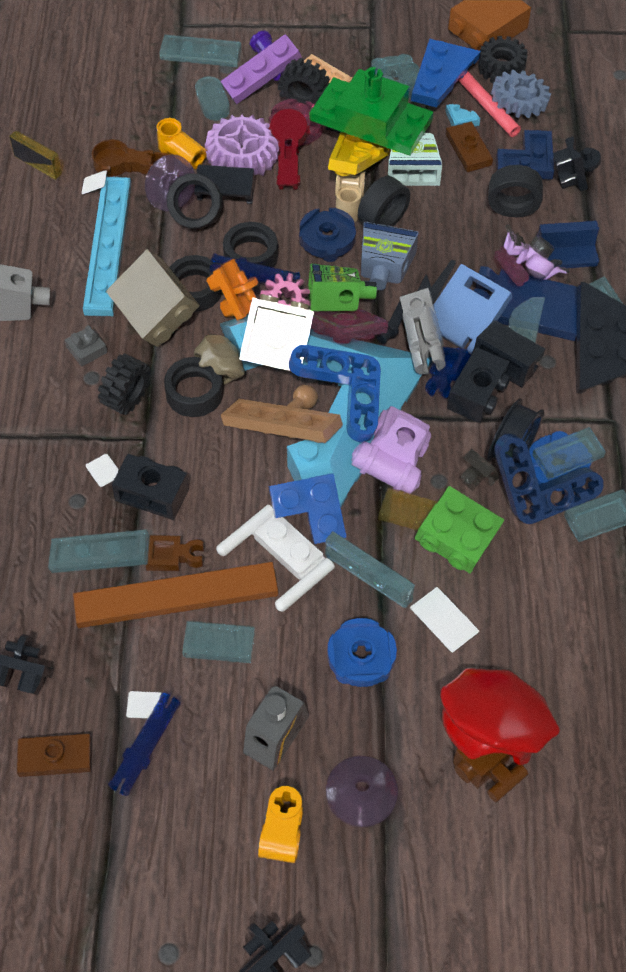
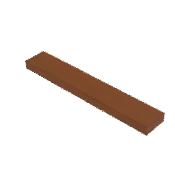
M273 562L78 592L73 593L77 627L84 628L277 597L278 588Z

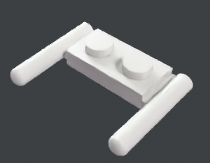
M266 505L217 545L216 548L219 555L226 556L252 534L256 541L300 580L276 600L275 607L281 612L287 610L335 568L332 561L325 558L323 553L283 517L275 518L273 508L270 505Z

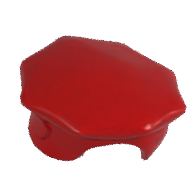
M466 668L440 690L443 704L442 721L445 731L453 744L469 759L473 760L492 753H504L512 755L514 762L518 765H525L530 761L532 753L540 752L560 732L559 726L545 698L510 670Z

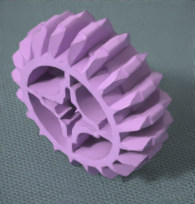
M243 113L237 118L231 115L229 120L221 118L220 123L213 124L212 130L208 131L205 143L208 163L212 166L254 168L255 175L264 176L265 170H272L273 164L277 163L279 151L278 141L271 135V131L268 129L270 123L265 124L263 118L256 120L254 115H251L249 118L244 117Z

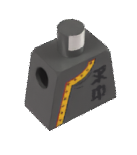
M273 686L246 726L243 753L274 771L309 718L305 703L281 688ZM260 740H265L268 746L261 744Z

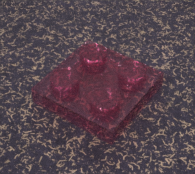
M360 308L356 311H314L311 328L317 334L332 337L334 342L350 343L351 339H372L376 334L387 333L388 321Z

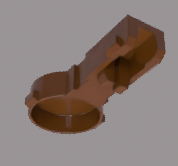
M117 139L101 141L92 150L95 170L98 173L107 170L106 176H118L124 172H139L145 175L172 178L176 167V156L171 153L154 152L153 150L137 151L128 148L125 143Z

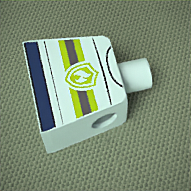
M424 133L411 156L391 149L388 163L389 176L396 178L406 186H440L442 161L433 134Z

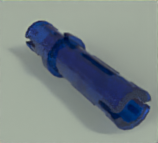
M213 253L211 262L214 263L210 265V272L213 273L214 270L221 266L219 264L223 265L234 258ZM243 257L235 259L240 271H244L247 279L256 277L260 283H266L267 280L275 282L276 274H280L283 280L286 281L289 273L293 274L292 282L300 279V273L247 262V259Z
M161 693L159 696V700L131 748L125 749L122 755L124 760L112 780L108 783L109 787L115 792L122 780L125 779L119 794L128 796L141 771L148 768L151 762L149 759L151 753L181 705L176 697H173L168 707L165 708L170 694Z

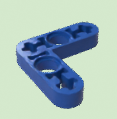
M311 345L296 346L292 350L288 361L291 372L304 378L349 385L347 433L353 440L358 442L370 440L378 426L381 376L379 362L374 357L365 354ZM300 357L306 358L307 365L301 364ZM317 359H321L319 368L316 367L318 364ZM330 360L337 361L341 364L342 370L339 372L332 371L327 367L326 362ZM350 364H351V365H352V367H351L352 372H351V373H348L347 371H348L349 366H350ZM361 367L367 368V372L370 374L365 375ZM364 392L370 396L372 402L369 404L360 403L355 394ZM361 414H366L364 417V427H366V430H361L360 425L357 424Z

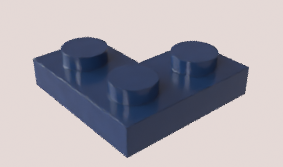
M524 130L523 150L497 149V170L508 165H523L536 170L542 179H553L552 131Z

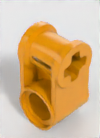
M281 786L271 793L265 824H263L258 857L296 863L303 810L302 798L295 788ZM285 802H291V807H289L287 813H282L280 807H283Z

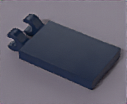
M480 267V275L507 289L513 296L497 320L498 322L571 341L576 340L577 286L501 269L500 275H497L489 267ZM476 283V288L478 289H474V292L489 300L491 296L484 291L488 289Z

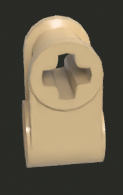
M360 172L357 175L351 174L350 176L336 174V208L347 212L356 222L359 219L358 207L364 196L365 172Z

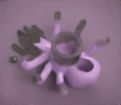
M506 224L507 235L505 236L504 248L509 255H516L518 257L516 260L518 265L527 261L525 267L529 274L535 278L546 280L558 272L565 274L570 272L568 268L560 266L554 268V265H561L563 263L560 259L547 260L555 250L554 246L547 240L536 235L528 245L519 233H514L510 224Z

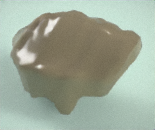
M217 334L205 335L204 339L195 348L194 356L201 358L199 366L202 368L211 366L217 375H225L222 380L223 385L244 375L245 369L243 368L242 360H239L238 348L228 338Z

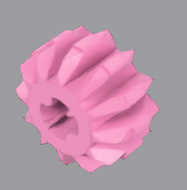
M290 273L286 281L283 280L280 274H276L275 282L267 280L265 286L268 290H262L260 296L264 294L279 299L281 294H284L286 298L291 297L289 304H286L285 300H279L278 304L290 306L291 301H296L310 306V301L305 299L310 294V290L306 288L300 289L304 281L299 279L296 283H293V274Z

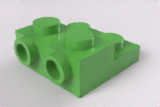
M448 486L438 503L434 505L420 526L414 539L420 542L421 546L427 551L436 552L446 558L456 569L465 570L471 574L500 529L504 519L451 486Z

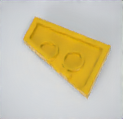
M341 132L330 156L328 170H332L340 176L357 175L388 156L391 149Z

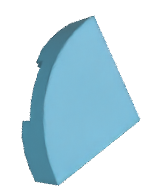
M457 104L446 105V114L451 126L471 121L474 127L479 126L480 117L473 110L470 112L460 108V105Z

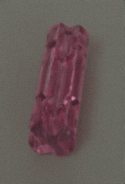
M501 246L500 250L495 251V258L499 261V264L509 275L510 279L517 286H523L524 282L529 280V274L521 264L518 265L516 263L517 258L514 255H509L504 246Z

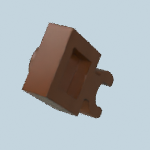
M147 535L146 571H179L180 563H186L193 568L202 567V556H192L191 554L195 551H204L203 541L191 540L186 544H181V536Z

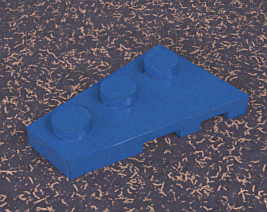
M429 39L412 91L411 101L437 107L451 92L458 79L463 78L468 68L479 60L481 51Z

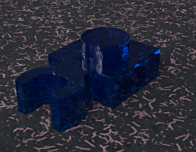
M443 347L445 367L438 371L436 363L433 362L429 370L433 377L428 380L425 389L430 396H434L436 390L440 388L439 392L443 398L449 397L450 390L452 389L451 382L457 380L471 357L467 349Z

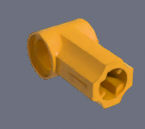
M164 118L158 122L157 140L160 152L175 155L178 160L190 169L196 170L198 165L203 164L207 150L182 131L181 123L178 120Z

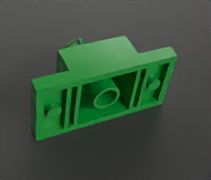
M370 67L365 71L358 69L350 83L333 77L311 109L310 121L411 156L431 124L434 112L408 103L410 86L384 78L381 69L377 70L376 75V67Z

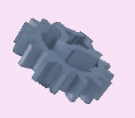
M512 70L510 75L502 72L501 77L497 76L491 91L493 95L492 101L498 102L497 108H505L506 114L514 112L518 118L521 114H524L527 118H530L532 113L539 116L541 111L545 112L551 96V93L548 92L550 87L543 85V79L537 80L535 74L528 76L523 70L521 74H518L515 70Z

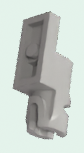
M426 288L401 296L403 321L415 371L419 374H429L428 357H432V361L436 363L437 370L440 371L446 365L442 347L444 342L431 292Z

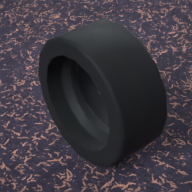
M508 165L498 169L489 181V205L495 212L506 217L517 218L533 214L540 208L543 201L542 177L536 170L523 165ZM519 186L531 192L524 196L513 197L505 195L500 191L508 187Z
M188 173L177 178L170 186L167 194V208L171 217L178 224L190 229H204L212 225L219 218L223 208V196L219 187L210 178L199 173ZM198 184L209 191L212 205L205 216L199 219H191L181 212L178 198L185 187Z
M392 176L381 177L369 187L362 197L358 207L359 220L363 224L364 222L394 227L402 218L409 205L411 196L409 188Z
M249 221L235 225L224 236V260L227 262L235 259L240 271L243 270L246 277L263 276L270 272L277 264L278 240L275 232L270 227L259 222ZM246 242H258L268 248L265 253L256 257H243L234 252L237 246Z
M190 255L176 260L169 268L181 281L193 275L208 278L219 266L208 257ZM208 286V288L201 291L189 292L200 305L194 312L205 311L213 307L220 300L222 290L214 292Z
M188 357L175 362L167 370L164 377L167 403L172 410L182 416H205L213 412L221 404L224 395L222 375H217L211 366L200 367V357ZM189 377L205 378L212 383V388L209 392L200 397H185L176 392V386L182 380Z

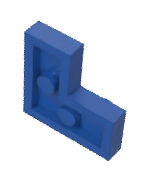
M334 473L268 486L275 518L307 512L313 544L346 538Z

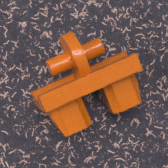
M231 259L214 270L213 274L206 281L214 292L222 290L225 299L220 302V309L224 317L235 316L236 320H240L250 312L252 298H256L252 288L259 282L256 277L247 279L244 271H240L235 259Z

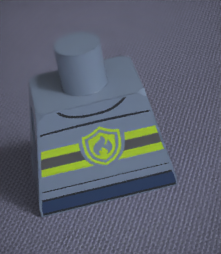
M364 222L361 275L365 278H370L369 281L376 282L377 290L385 289L387 282L397 284L402 282L416 255L419 232Z

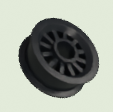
M519 398L502 420L491 443L487 460L491 462L496 459L494 447L497 440L504 434L511 433L517 435L526 442L528 449H530L541 426L544 410L540 409L536 412L524 406L523 399ZM511 443L509 451L505 453L512 457L514 463H520L513 454V450L517 447Z

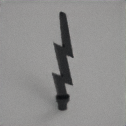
M451 260L432 287L426 274L417 291L428 288L434 304L456 261ZM399 301L390 320L381 326V331L376 336L377 340L382 344H386L389 339H394L399 334L398 327L403 320L401 301Z

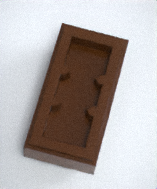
M472 121L446 128V136L466 172L492 166L493 158Z
M90 734L18 739L17 774L19 777L91 772Z

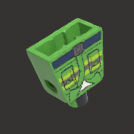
M310 264L308 282L310 310L356 311L358 310L359 299L375 300L377 283L360 281L358 270L355 268Z

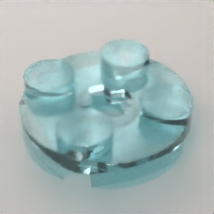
M401 54L399 56L373 59L371 67H376V75L377 70L381 69L384 78L410 86L409 98H411L420 69L413 62V58L408 54Z

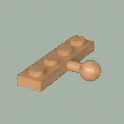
M310 385L297 387L293 393V400L287 406L238 399L221 414L224 426L259 431L265 434L288 436L289 438L311 440L317 443H326L343 426L339 414L308 410L314 407L318 400L317 391Z

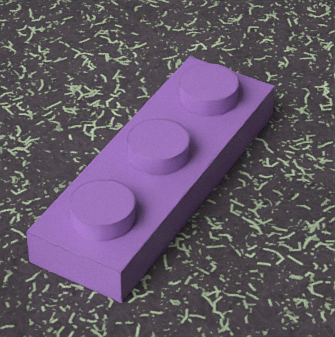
M285 34L220 82L234 102L238 104L284 71L286 65L290 64L291 60L295 59L297 61L302 56Z

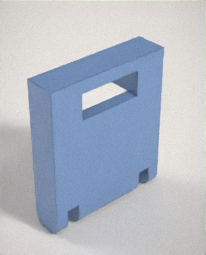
M461 264L434 303L442 338L462 350L469 339H471L472 341L467 348V352L472 354L477 336L494 320L497 321L513 298L512 293ZM472 281L493 292L489 300L469 289Z

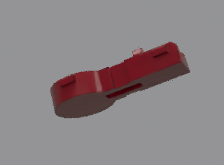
M283 109L272 117L270 127L268 128L279 144L280 155H278L277 185L279 190H283L284 186H293L294 189H298L300 175H298L299 161L297 153H299V146L310 135V125H307L306 118L301 112L295 109ZM285 140H292V146H285Z

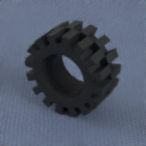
M497 36V40L494 37L489 38V42L485 41L483 46H481L478 69L480 75L483 74L485 80L491 78L490 82L494 84L496 77H501L502 72L510 75L512 70H515L518 74H521L522 70L525 71L528 51L523 43L519 44L518 39L515 38L514 41H511L509 36L506 39H502V36Z
M299 58L298 61L295 59L291 60L290 64L286 65L278 82V90H281V98L286 97L285 102L287 104L293 103V108L296 109L297 106H301V111H305L308 107V110L311 111L329 85L330 77L325 76L327 73L325 69L319 70L320 64L316 63L314 66L311 64L312 60L307 59L306 63H304L303 58ZM297 81L306 83L311 89L301 86Z
M124 353L123 355L120 354L117 360L114 359L111 362V368L107 367L105 370L107 374L105 377L102 376L101 379L103 384L98 388L100 392L98 394L99 402L122 415L129 414V411L132 412L135 409V404L138 405L141 402L140 397H144L146 393L144 389L150 383L147 380L151 378V373H149L151 368L148 364Z

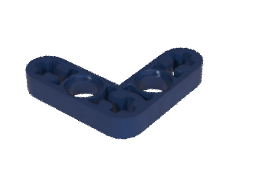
M509 433L501 436L495 444V455L514 515L526 524L537 523L599 496L603 490L604 483L602 477L586 467L539 485L525 441L517 435ZM511 443L517 447L513 450V454L520 463H514L512 457L505 453L509 451ZM525 471L527 473L526 482L520 487H514L512 480L515 474ZM589 478L592 481L588 483V489L585 490L581 486H584L586 484L585 479ZM557 488H563L565 491L564 498L558 503H552V492ZM522 495H526L527 500L533 504L528 514L523 511L527 508L525 499L521 497Z

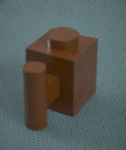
M457 749L453 761L454 769L459 777L466 783L471 782L477 789L491 778L496 784L487 793L494 802H498L529 775L523 765H516L509 771L505 765L509 762L511 755L504 753H492L472 760Z

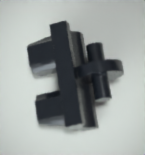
M572 136L565 139L567 148L554 152L553 158L558 169L557 175L562 188L577 184L579 190L583 191L588 189L585 171L592 172L601 164V154L598 150L589 147L577 152L575 140Z
M22 634L18 642L9 640L6 642L5 650L14 652V658L0 654V686H8L12 669L22 671L17 690L38 695L45 677L52 678L54 668L27 661L29 657L38 659L41 655V648L32 646L31 635Z
M270 921L261 930L259 926L252 923L247 927L252 939L243 946V949L249 956L261 947L262 949L239 972H278L273 963L282 955L293 968H298L312 955L302 939V936L305 934L304 930L299 924L294 926L289 923L270 941L269 938L279 930L277 925Z

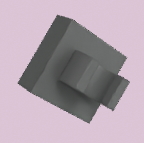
M89 325L85 326L84 330L78 333L74 332L71 334V337L64 340L66 348L81 367L107 353L106 345Z

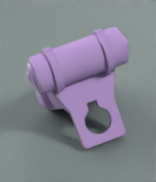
M390 406L378 416V426L374 433V439L370 443L363 441L354 449L351 465L360 469V473H367L394 487L393 489L397 492L401 490L411 494L420 485L422 475L421 470L416 467L418 457H423L428 449L431 438L430 426L414 416Z

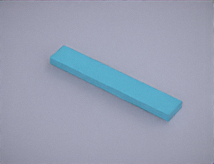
M106 177L105 185L101 188L83 304L85 316H114L115 303L106 290L119 278L132 185L131 178Z

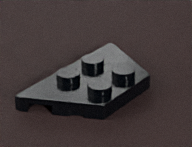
M580 282L577 290V394H582L598 385L604 386L612 383L617 378L626 377V305L586 282Z

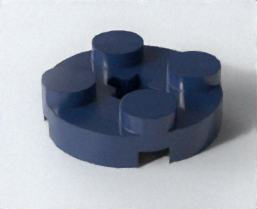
M329 207V211L320 212V208L314 209L307 213L300 222V246L308 253L320 257L324 261H336L339 256L349 252L355 244V222L347 212L341 209ZM322 231H333L332 235H324Z

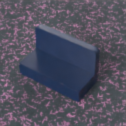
M597 221L540 224L536 247L545 253L548 258L547 260L554 264V268L558 266L560 269L598 266L599 258L595 246L599 232Z

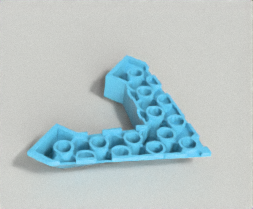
M249 315L240 320L232 319L220 323L225 337L238 348L239 356ZM313 329L310 330L307 345L365 354L374 357L379 362L381 367L379 415L390 406L401 410V407L405 401H408L419 383L422 374L415 371L411 352ZM305 357L303 360V365H307ZM432 357L427 358V365L429 367L432 362ZM317 359L318 364L316 367L318 368L320 366L321 359ZM242 360L245 371L261 366V364ZM334 360L326 362L330 370L335 372L342 370L339 362ZM350 364L349 369H348V371H347L348 373H351V372H352V370H351L352 365H351V364ZM361 367L365 375L370 374L367 372V368ZM338 383V386H341L328 413L339 414L343 426L326 443L303 440L287 446V467L294 481L334 473L341 507L351 487L362 474L360 469L351 465L352 453L362 442L353 440L347 433L349 385ZM364 392L355 394L360 403L369 404L372 402L370 396ZM361 414L357 423L360 425L361 430H366V427H364V417L366 414ZM373 435V437L366 442L370 443L374 439L375 435Z

